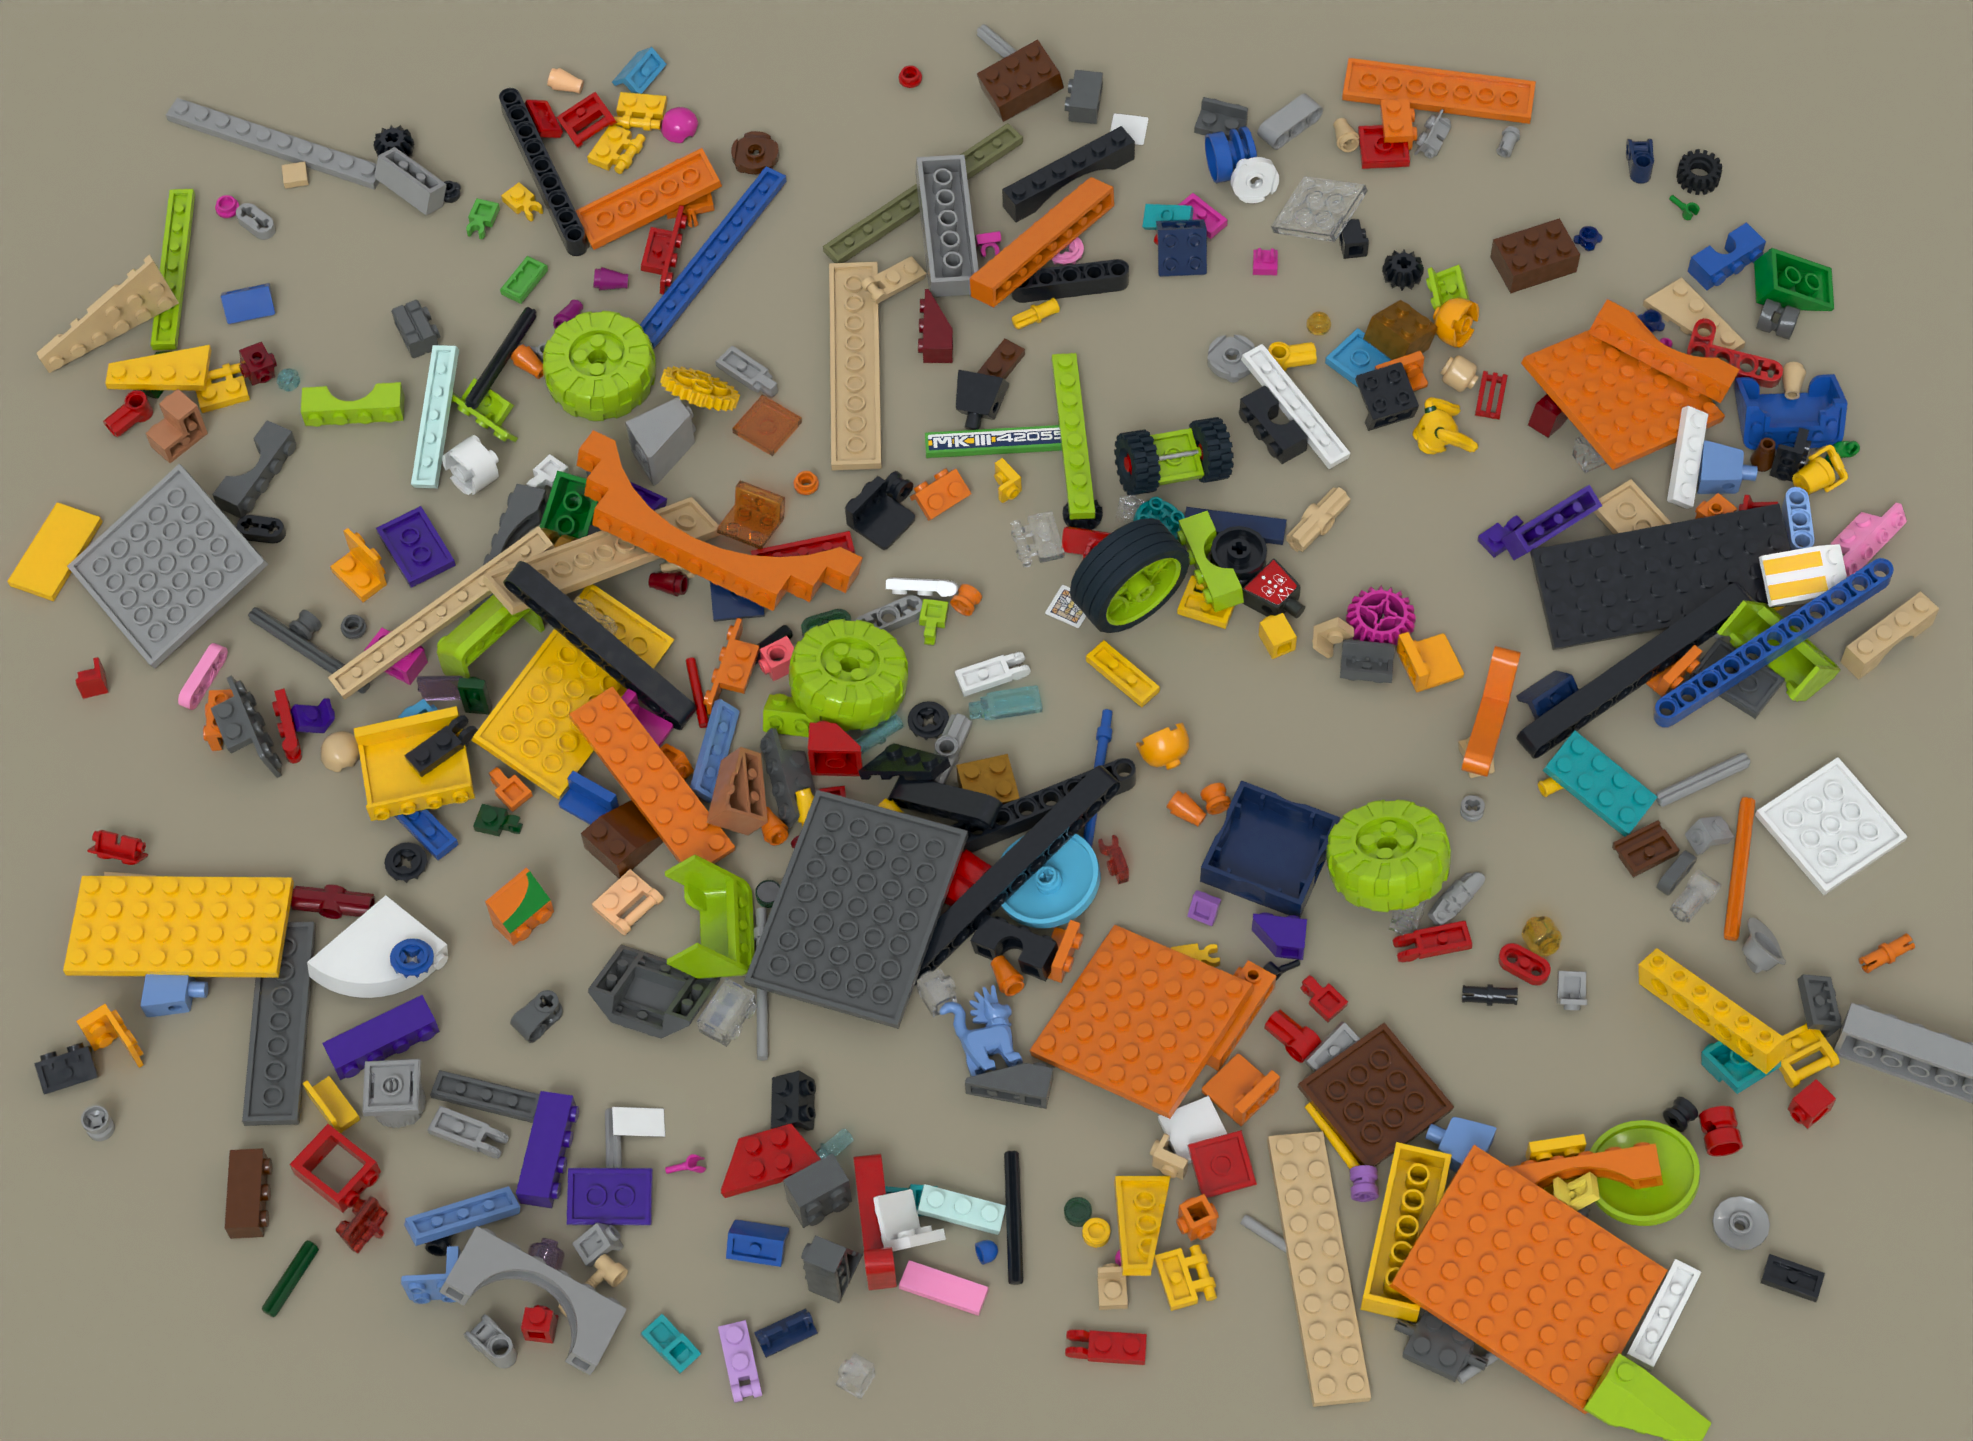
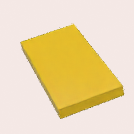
M57 502L8 579L9 586L54 602L72 573L67 566L88 547L103 523L101 517Z

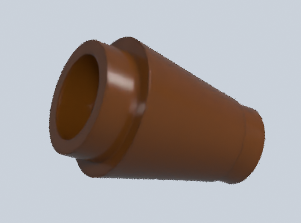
M1763 438L1750 457L1752 466H1758L1759 472H1766L1772 468L1775 458V441L1771 438Z

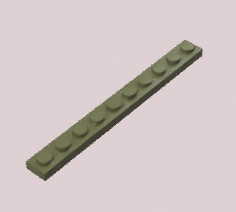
M1007 123L960 154L965 156L967 180L1023 143V136ZM917 184L825 244L823 252L834 263H844L918 214L920 209Z

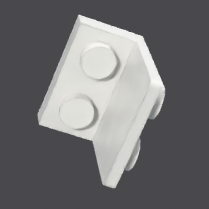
M911 1189L873 1198L884 1248L892 1247L893 1251L946 1240L944 1229L932 1231L931 1225L920 1227Z

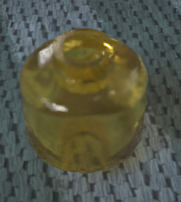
M1547 916L1530 918L1526 922L1521 934L1530 951L1539 956L1554 954L1559 949L1562 941L1561 932L1553 920Z

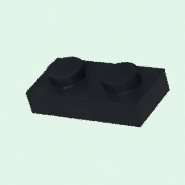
M1769 1254L1760 1283L1816 1302L1825 1273Z

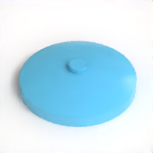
M1075 834L1002 905L1004 911L1016 922L1033 928L1057 927L1077 918L1092 903L1100 885V865L1091 846L1081 836ZM1019 838V839L1016 840L1014 843H1012V844L1007 848V850L1003 853V855L1001 856V858H1002L1021 838Z

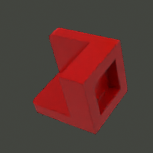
M99 657L93 658L94 669L77 672L78 678L75 681L83 699L108 693L106 672Z

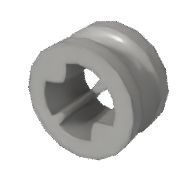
M1475 795L1465 797L1461 802V816L1470 822L1480 820L1484 814V801ZM1468 805L1470 807L1477 806V811L1473 809L1468 811Z

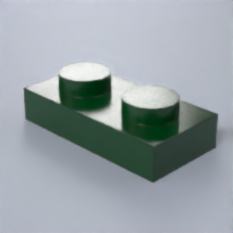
M477 677L459 678L457 687L465 713L490 715L492 703L485 680Z

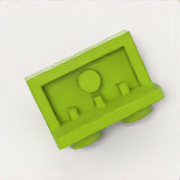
M1460 265L1438 273L1432 267L1427 269L1429 278H1426L1429 290L1433 292L1434 297L1431 298V304L1434 310L1452 298L1460 297L1470 300L1463 270Z
M769 694L763 709V731L768 732L770 728H776L778 734L809 737V723L815 722L806 717V713L796 706L793 698L784 694Z

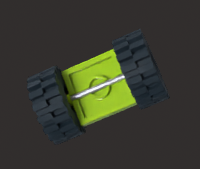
M1213 417L1192 421L1189 424V429L1150 435V432L1146 431V429L1120 433L1116 437L1114 455L1116 456L1115 465L1118 468L1116 470L1117 475L1120 476L1119 481L1123 485L1124 492H1127V495L1133 496L1157 491L1160 485L1194 479H1199L1201 483L1228 479L1233 472L1231 468L1234 466L1232 461L1234 453L1231 451L1233 445L1229 440L1230 433L1226 431V424H1223L1221 418Z

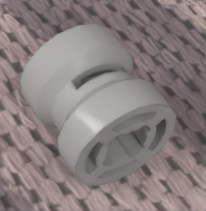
M93 1105L88 1107L81 1116L82 1126L92 1140L104 1141L114 1133V1122L104 1107Z

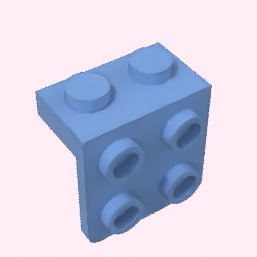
M459 1246L447 1247L446 1274L406 1275L401 1277V1284L410 1300L417 1304H426L430 1300H442L448 1303L456 1302L439 1291L461 1254Z

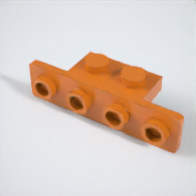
M737 618L735 625H730L728 629L727 640L729 641L727 647H722L719 656L720 667L719 669H714L711 683H713L712 689L706 691L703 704L707 705V715L711 714L714 701L719 699L722 688L745 694L760 651L759 646L739 641L743 632V623L740 618Z

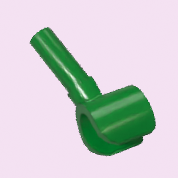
M1674 195L1670 196L1669 200L1683 211L1682 216L1685 220H1691L1693 214L1697 215L1700 208L1696 203L1690 202L1686 205Z

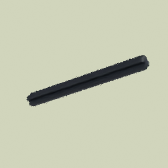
M526 307L466 397L465 405L472 409L478 408L512 353L536 319L537 311L535 309Z

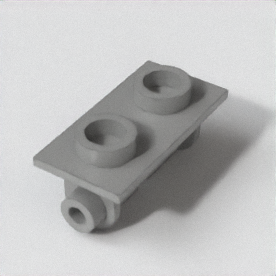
M1443 109L1435 116L1432 114L1426 121L1424 127L1427 129L1420 134L1416 141L1418 147L1414 153L1415 155L1421 150L1427 158L1437 156L1443 143L1442 141L1451 128V121L1448 118L1441 117Z

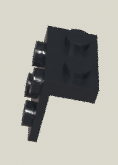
M879 476L872 482L866 483L862 492L856 498H852L845 507L847 526L882 550L888 549L915 521V514L886 494V482Z

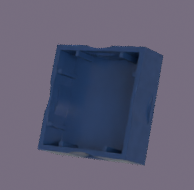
M1241 780L1227 810L1224 825L1215 836L1201 866L1200 882L1283 914L1301 917L1327 859L1326 850L1329 833L1333 826L1339 823L1340 817L1306 804L1291 802L1274 792Z

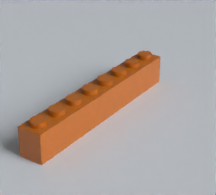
M1093 177L1080 184L1077 189L1066 196L1053 209H1050L1047 214L1036 221L1023 234H1020L1017 239L970 277L971 297L993 308L1114 207L1113 186Z

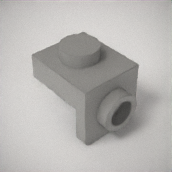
M1721 816L1700 818L1685 833L1687 840L1697 855L1703 854L1710 846L1728 844L1734 838L1728 824Z
M1558 971L1557 1004H1564V1010H1580V1005H1587L1586 972Z

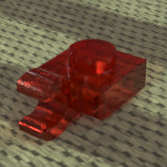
M1112 835L1111 846L1104 845L1102 838L1099 839V851L1110 857V860L1107 861L1110 875H1115L1118 885L1129 882V868L1121 847H1119L1117 836Z

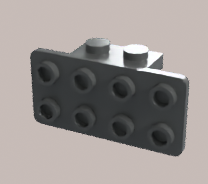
M232 675L227 677L234 696L211 708L227 750L232 754L254 743L263 763L276 778L282 776L279 769L283 766L277 753H273L271 750L274 743L268 732L264 733L262 727L265 726V722L261 714L254 709L257 702L250 691L247 692L241 680L236 681Z

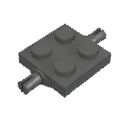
M1428 1311L1424 1312L1421 1320L1415 1326L1401 1319H1398V1323L1395 1325L1394 1330L1409 1336V1342L1403 1351L1404 1359L1453 1382L1456 1381L1461 1370L1468 1364L1482 1371L1487 1367L1489 1360L1473 1353L1474 1341Z

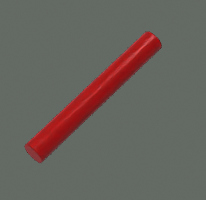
M690 657L685 661L694 704L697 707V719L699 727L706 728L709 720L706 706L703 704L704 697L696 659Z

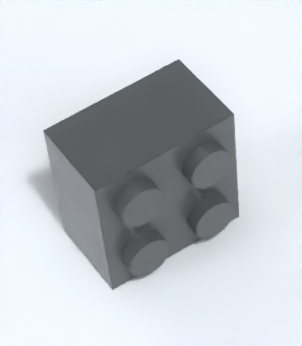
M833 1153L783 1180L787 1202L803 1228L808 1225L814 1226L824 1220L825 1216L832 1212L843 1211L852 1202L849 1179Z

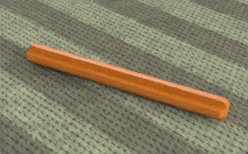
M1748 797L1741 799L1726 912L1724 938L1731 941H1737L1740 934L1755 800Z

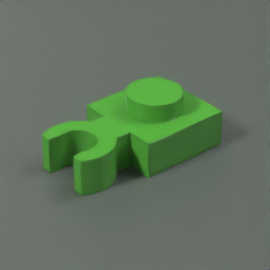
M476 198L468 216L470 222L466 227L468 237H471L472 233L476 230L479 231V239L485 237V226H493L500 211L499 203Z

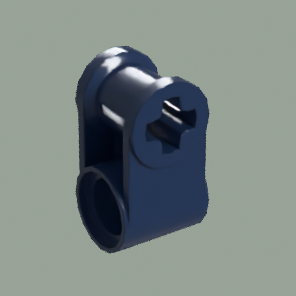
M1627 139L1626 159L1628 161L1630 178L1633 182L1643 184L1651 179L1654 165L1652 139H1647V141Z

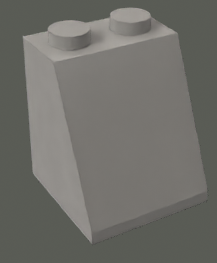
M679 397L626 422L631 451L653 486L664 478L695 443L693 433L696 432V428L691 420L694 417L690 406L688 404L684 405Z

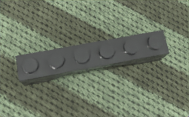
M516 484L514 492H511L508 496V508L506 513H502L500 517L498 534L495 533L493 535L492 549L490 554L485 556L483 566L520 540L531 529L541 524L548 502L545 489ZM493 593L470 609V615L488 600Z

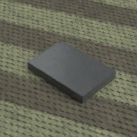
M1718 638L1701 659L1699 667L1694 673L1690 674L1689 678L1696 676L1736 650V648ZM1764 666L1719 695V697L1756 719L1783 685L1785 679ZM1732 667L1725 668V671L1729 674L1737 673V670ZM1711 681L1703 682V684L1708 688H1713L1716 686Z

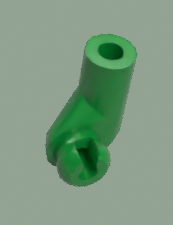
M1840 441L1833 445L1840 458L1853 457L1860 451V445L1856 441ZM1827 454L1824 459H1826L1830 463L1831 467H1833L1829 459V455Z

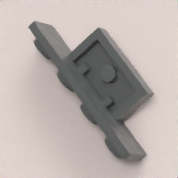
M770 728L761 739L760 748L766 761V770L770 776L772 793L777 802L779 818L790 829L800 817L795 792L810 788L813 796H815L816 790L805 751L783 750L777 729Z

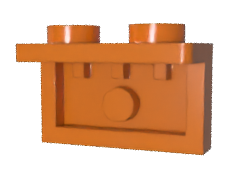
M1409 98L1381 100L1380 110L1384 143L1408 142V148L1412 150L1413 141H1417V127H1412V122L1415 121L1414 108H1410Z
M945 468L934 475L936 480L928 484L924 481L913 488L916 493L909 497L912 501H917L928 521L972 494L956 468L949 472Z
M1694 645L1680 660L1646 684L1661 697L1665 696L1684 682V676L1687 673L1692 674L1701 664L1698 660L1703 651Z
M231 689L209 690L208 703L205 704L207 721L206 726L203 728L204 741H208L212 751L222 750L223 738L211 708L233 697Z
M1070 920L1066 930L1058 927L1054 928L1051 938L1057 942L1058 951L1051 965V973L1048 979L1062 983L1066 972L1070 973L1074 963L1073 954L1075 949H1080L1084 934L1080 933L1079 922Z

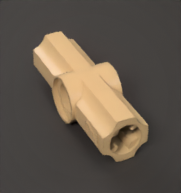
M1333 487L1318 504L1313 503L1306 509L1301 521L1286 536V541L1292 549L1297 552H1303L1319 535L1323 536L1331 529L1335 518L1350 504V498L1346 491L1340 487Z

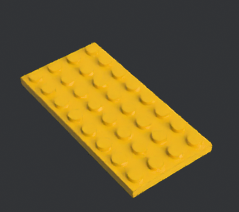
M594 584L586 586L575 600L579 607L653 669L674 642V639ZM554 629L475 733L472 741L559 800L569 786L567 780L572 771L578 773L594 752L570 720L569 714L612 686L620 697L624 695L627 689Z
M82 876L63 971L66 976H146V974L189 975V977L279 978L294 881L292 877Z

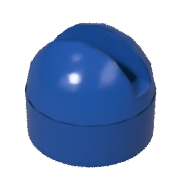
M983 1240L975 1243V1251L982 1265L987 1264L997 1257L998 1247L995 1242Z

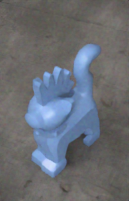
M994 985L991 986V995L986 987H983L984 998L978 992H974L978 1003L973 1000L969 1002L976 1009L970 1011V1015L975 1016L973 1023L986 1024L984 1028L968 1030L966 1027V1013L961 1004L956 1002L945 1003L939 1011L941 1015L947 1013H954L955 1015L953 1026L965 1052L970 1076L986 1073L985 1071L996 1070L994 1060L989 1059L988 1056L998 1053L1002 1056L1008 1067L1023 1064L1020 1054L1013 1050V1038L1010 1029L1012 1024L1008 1020L1012 1014L1011 1007L1008 1004L1001 1005L998 1003Z

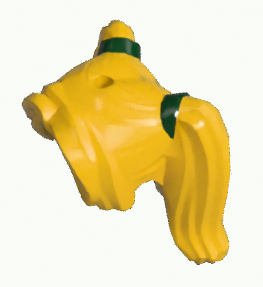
M1434 397L1425 400V413L1412 433L1422 452L1426 454L1441 453L1446 451L1444 446L1447 444L1462 448L1470 453L1478 449V443L1458 432V426L1452 417L1458 415L1461 411L1459 405Z

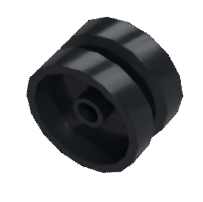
M1242 526L1226 528L1219 532L1212 542L1210 562L1217 567L1233 568L1242 588L1266 566L1267 546L1265 540L1258 532L1251 528Z

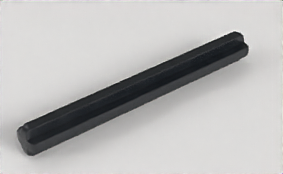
M1006 1151L1004 1153L1008 1282L1011 1285H1019L1023 1283L1019 1153L1017 1151Z

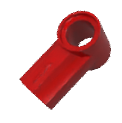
M132 391L126 396L125 404L103 420V423L115 437H119L137 422L149 420L153 415V408L144 392Z
M1281 1009L1275 1011L1264 1026L1265 1030L1285 1045L1288 1054L1299 1063H1303L1321 1043L1319 1036L1307 1026L1302 1028Z

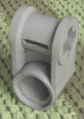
M484 1314L481 1317L482 1321L470 1332L466 1331L464 1337L495 1366L503 1369L509 1368L517 1360V1351L510 1337L489 1316ZM508 1348L506 1353L496 1355L499 1349Z

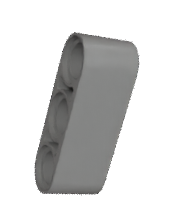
M1302 94L1260 125L1257 134L1272 148L1277 150L1317 122L1323 114V108L1307 94Z

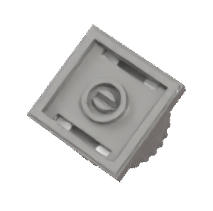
M421 1060L365 1061L363 1115L374 1116L383 1126L392 1128L415 1124L421 1118L423 1109H425L424 1105L426 1104L425 1092L421 1085Z

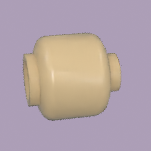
M1460 355L1454 358L1450 357L1440 372L1443 375L1442 381L1458 392H1463L1467 387L1472 389L1479 376L1475 375L1477 366Z

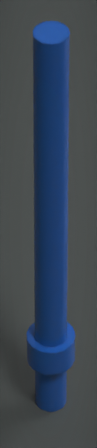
M1109 709L1102 711L1101 724L1097 728L1096 740L1098 744L1094 768L1099 765H1105L1108 743L1112 739L1111 721L1113 712ZM1097 813L1084 827L1083 839L1088 842L1091 848Z

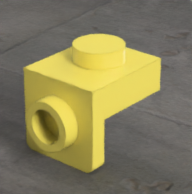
M1591 1172L1568 1184L1559 1177L1553 1179V1196L1576 1211L1600 1199L1597 1177Z

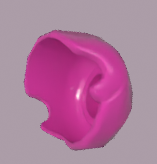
M676 107L670 109L664 115L661 131L667 140L683 143L686 137H694L699 123L696 115L690 109Z

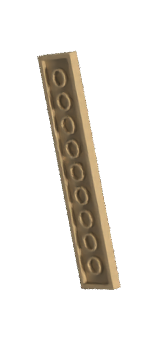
M877 262L829 263L832 470L882 469L879 303L876 304L871 299L872 295L869 291H865L860 286L865 278L878 274Z
M693 497L655 510L668 523L704 542L720 536L721 527ZM601 530L521 561L531 565L564 594H568L661 557L646 552L638 546ZM518 562L484 574L482 581L511 615L529 609L503 583Z
M1323 1131L1268 1136L1267 1144L1313 1407L1368 1402L1371 1399Z

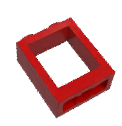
M329 1124L289 1164L295 1176L342 1213L348 1207L351 1208L358 1202L360 1194L367 1187L373 1186L381 1173L377 1162ZM337 1144L364 1165L339 1193H336L311 1173Z

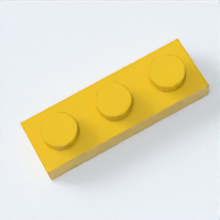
M1103 640L1086 655L1087 663L1141 708L1160 692L1159 685L1106 641Z

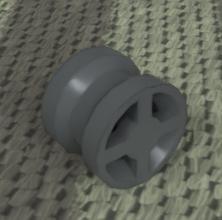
M305 609L299 613L297 620H293L289 624L290 629L308 641L312 638V633L322 627L318 618Z

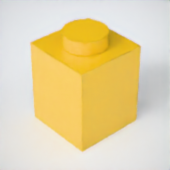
M1283 613L1276 616L1270 615L1260 622L1259 637L1272 659L1296 649L1297 636Z

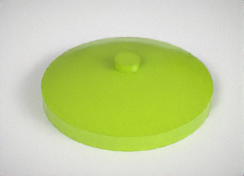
M1648 1120L1629 1121L1619 1124L1602 1134L1593 1144L1590 1151L1598 1153L1605 1152L1610 1147H1621L1624 1149L1633 1147L1641 1142L1656 1143L1663 1185L1635 1190L1621 1182L1597 1177L1600 1199L1595 1201V1203L1611 1218L1629 1225L1652 1226L1670 1221L1685 1211L1697 1194L1700 1184V1165L1697 1154L1685 1136L1666 1124Z

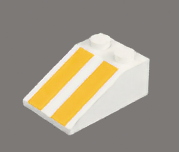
M1840 544L1814 546L1759 557L1769 607L1807 604L1847 578Z

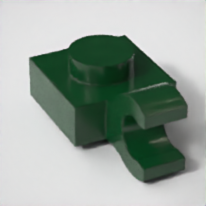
M482 804L473 827L476 832L500 837L502 830L520 834L523 823H519L521 819L519 816L508 815L507 809Z

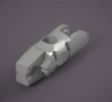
M1479 872L1466 873L1438 898L1428 913L1429 918L1436 926L1444 925L1470 902L1474 894L1484 884L1486 878L1484 874Z

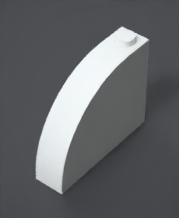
M385 895L307 962L309 977L331 991L359 998L384 997L405 991L423 981L436 969H441L448 960V949L444 941ZM420 939L431 946L434 953V963L430 966L428 973L423 972L418 978L416 976L405 978L403 974H396L390 963V953L394 946L403 940ZM407 956V963L411 961L416 963L417 956L413 958Z

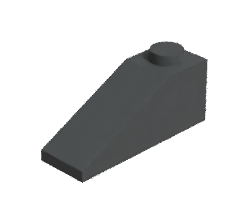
M1039 1062L1033 1064L1024 1063L967 1077L965 1080V1092L969 1095L1047 1109L1053 1082V1068Z

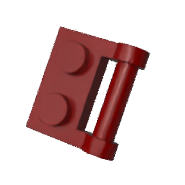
M596 92L556 117L577 149L583 145L584 141L602 129L617 123ZM602 115L604 116L602 119H600L587 129L583 130L579 134H576V132H578L588 124L592 123Z

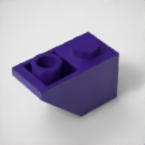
M1267 912L1253 914L1252 931L1275 957L1303 960L1307 919H1301L1294 915L1287 917L1274 916Z

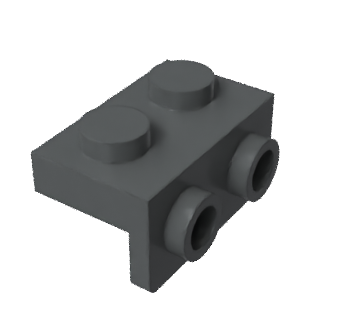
M1343 640L1340 678L1351 681L1363 680L1375 683H1392L1395 645Z

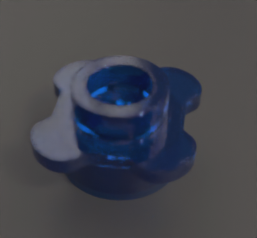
M1585 226L1581 228L1579 235L1574 236L1573 241L1575 244H1580L1584 247L1586 251H1593L1595 245L1602 242L1603 237L1596 228Z
M1647 310L1643 315L1637 316L1651 332L1663 331L1665 329V324L1661 322V314L1655 310Z

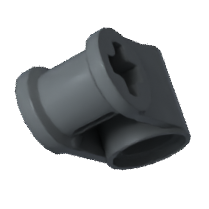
M545 990L538 993L525 1007L517 1011L512 1017L510 1024L529 1043H533L562 1017L563 1007L556 993Z

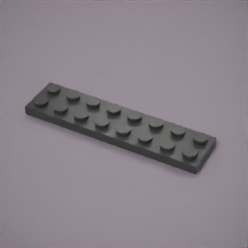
M288 922L279 978L255 977L242 1117L244 1126L299 1125L312 980L309 977L307 962L314 956L316 932L314 922Z

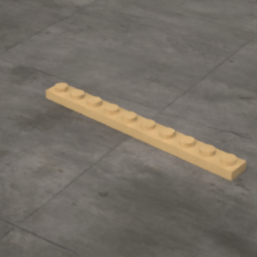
M539 526L330 675L328 677L343 699H347L490 596L492 592L482 582L484 574L555 548L541 528Z

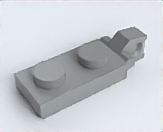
M731 346L715 361L716 367L752 391L754 390L757 393L762 391L771 398L778 393L777 383L772 380V375L769 374L768 369L734 346Z

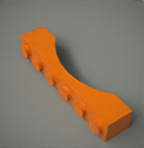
M1608 299L1588 332L1720 404L1740 370L1719 358L1692 356L1664 345L1647 333L1634 319L1629 310Z
M1648 1142L1637 1143L1633 1147L1624 1149L1621 1147H1610L1605 1152L1598 1153L1584 1151L1578 1153L1577 1156L1567 1158L1564 1156H1554L1548 1161L1542 1162L1528 1160L1522 1162L1521 1165L1510 1167L1542 1189L1553 1185V1179L1556 1177L1567 1180L1581 1177L1588 1172L1593 1173L1596 1177L1621 1182L1635 1190L1663 1185L1656 1143L1650 1144Z

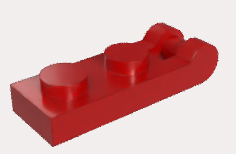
M283 688L274 691L276 701L272 702L276 717L280 716L281 723H277L280 737L285 738L282 742V748L288 762L295 764L301 761L302 752L290 711V702Z

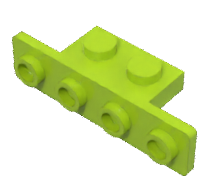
M476 378L472 380L462 397L453 392L451 404L453 401L459 404L457 407L459 411L469 417L471 414L476 416V423L486 429L489 426L495 430L493 435L506 442L507 439L514 442L517 441L518 438L501 426L514 407L511 402L490 388L478 408L472 409L467 407L465 399L478 379Z

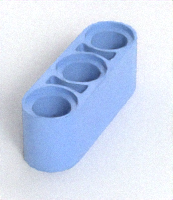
M1792 487L1786 492L1781 509L1791 551L1813 547L1815 540L1808 493L1801 487Z

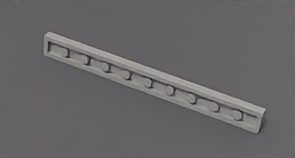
M180 98L175 100L166 114L167 120L293 163L305 161L308 168L374 190L379 183L375 179L377 166L375 163Z

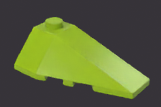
M1620 1353L1609 1361L1583 1408L1607 1425L1635 1430L1636 1433L1640 1434L1646 1433L1658 1436L1667 1441H1702L1711 1425L1709 1420L1644 1368Z

